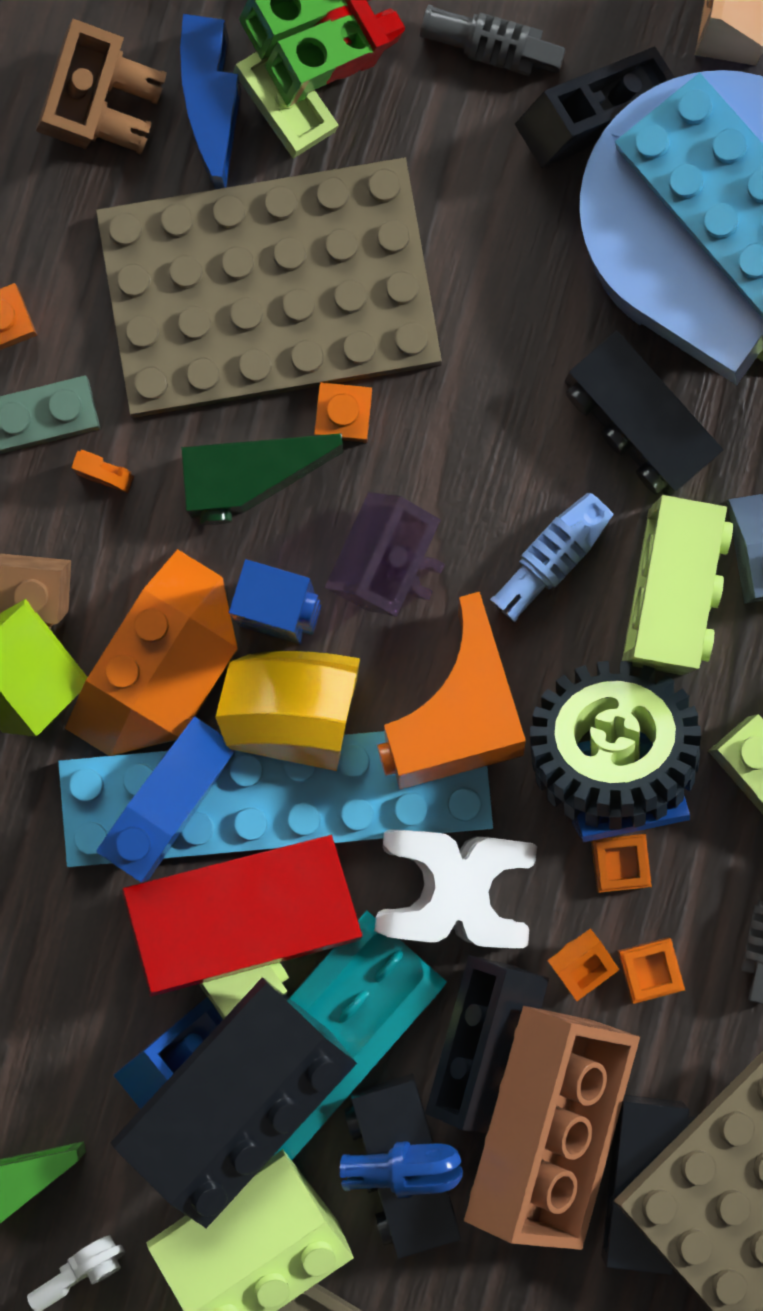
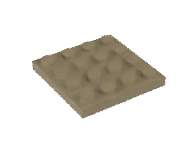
M763 1051L614 1200V1203L710 1311H763Z

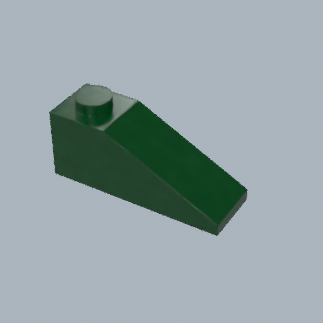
M342 433L181 447L186 511L191 518L200 517L201 525L232 522L231 514L245 513L342 454Z

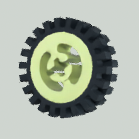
M609 661L597 662V676L591 677L586 665L575 669V683H572L564 674L555 681L556 694L547 689L541 696V708L535 707L532 715L533 726H530L533 772L536 771V782L540 790L547 789L548 801L555 808L564 802V815L575 820L580 811L585 812L586 825L596 828L598 827L600 816L609 817V829H622V817L631 816L633 827L636 828L646 825V812L651 811L657 821L667 815V802L676 808L684 800V789L688 791L692 789L695 783V772H698L701 726H698V713L695 706L689 707V695L683 688L674 693V680L666 674L656 683L655 669L644 665L639 677L632 675V662L628 661L620 662V674H610ZM589 730L591 757L586 756L577 746L580 739ZM640 732H642L650 739L653 746L639 760Z

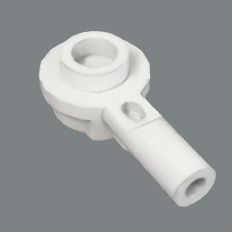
M111 1235L87 1245L67 1260L68 1263L59 1268L60 1274L27 1295L29 1305L34 1311H43L66 1296L70 1287L84 1278L88 1277L91 1284H95L111 1276L121 1268L117 1260L125 1254L123 1246H116Z

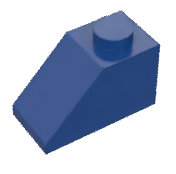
M206 997L113 1076L141 1109L223 1020L209 998Z

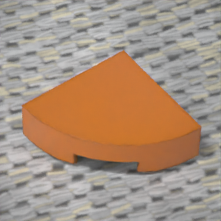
M82 449L77 451L71 467L80 477L125 493L129 492L134 478L131 474L132 472L128 469L103 462L102 457Z

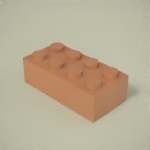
M523 1006L519 1023L515 1029L514 1041L504 1077L500 1084L499 1095L489 1131L485 1138L478 1171L470 1192V1200L464 1218L465 1222L511 1244L583 1249L639 1044V1036L594 1020Z

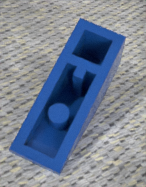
M194 716L126 806L96 852L139 882L148 881L236 751L226 746L222 734Z

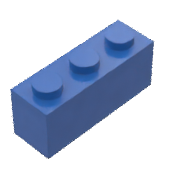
M245 559L229 614L240 627L301 644L304 633L314 634L322 605H320V600H318L319 595L314 592L310 578Z

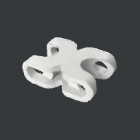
M394 829L384 832V851L389 855L414 860L422 870L424 888L420 898L410 907L379 911L376 915L375 932L397 939L438 942L446 938L454 927L457 936L477 946L525 948L528 945L529 927L523 922L499 917L490 905L488 892L493 879L503 870L534 866L537 852L535 844L475 836L465 841L459 851L456 841L447 834Z

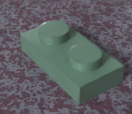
M86 375L0 396V454L101 430L89 379Z

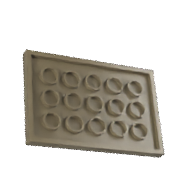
M406 157L96 210L129 411L132 418L318 387L320 382L335 384L442 365Z

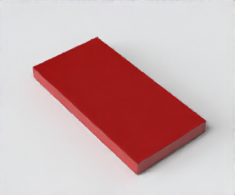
M332 835L122 889L123 899L150 997L357 942L363 937Z

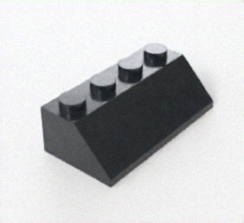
M262 977L110 1143L170 1205L207 1229L355 1067L357 1062L329 1029Z

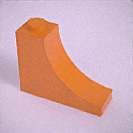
M480 592L459 597L458 617L461 625L462 641L456 663L445 683L423 706L399 720L384 725L385 743L377 744V749L385 776L395 774L399 790L524 756L525 736Z

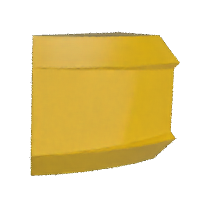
M274 651L248 654L229 661L215 716L226 746L235 751L337 771L351 699L356 686L360 658L318 652Z

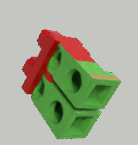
M247 0L239 21L260 59L268 58L265 68L285 104L289 107L304 100L308 93L337 79L349 77L360 70L362 72L374 67L382 53L397 43L405 31V26L398 13L390 8L374 14L368 4V1L371 0Z

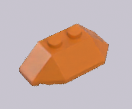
M177 549L144 587L89 674L65 729L108 756H115L177 740L193 717H196L228 666L229 661H231L238 650L233 622L229 614L230 609L223 577Z

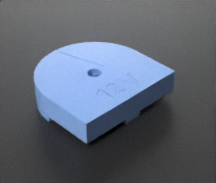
M729 70L700 72L763 143V77ZM697 72L673 78L641 94L615 116L603 131L588 159L580 191L581 228L596 275L612 301L640 326L643 324L735 385H738L763 349L762 317L618 152L615 141L696 76L699 73Z

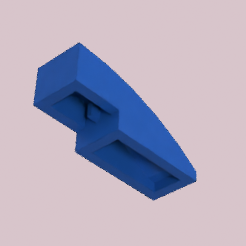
M183 14L180 42L181 79L188 118L202 163L214 188H227L241 87L238 74L223 72L229 39L224 19Z

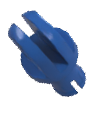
M407 1141L396 1142L388 1154H343L340 1161V1178L347 1177V1180H342L341 1185L344 1191L390 1188L399 1199L411 1198L413 1195L442 1193L455 1188L463 1177V1170L459 1165L461 1158L458 1151L447 1144L410 1145Z

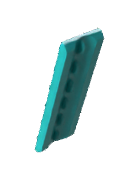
M368 910L358 919L363 936L361 940L333 948L289 997L329 1029L357 1062L355 1067L276 1152L278 1153L283 1149L291 1160H293L447 983L442 976L400 939L386 937L375 932L376 918Z

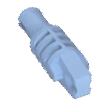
M586 493L556 517L521 555L522 559L519 561L522 567L495 596L491 597L490 601L497 608L502 609L501 612L509 619L516 622L518 616L545 587L549 590L552 587L555 588L587 554L612 518L613 513L596 496Z

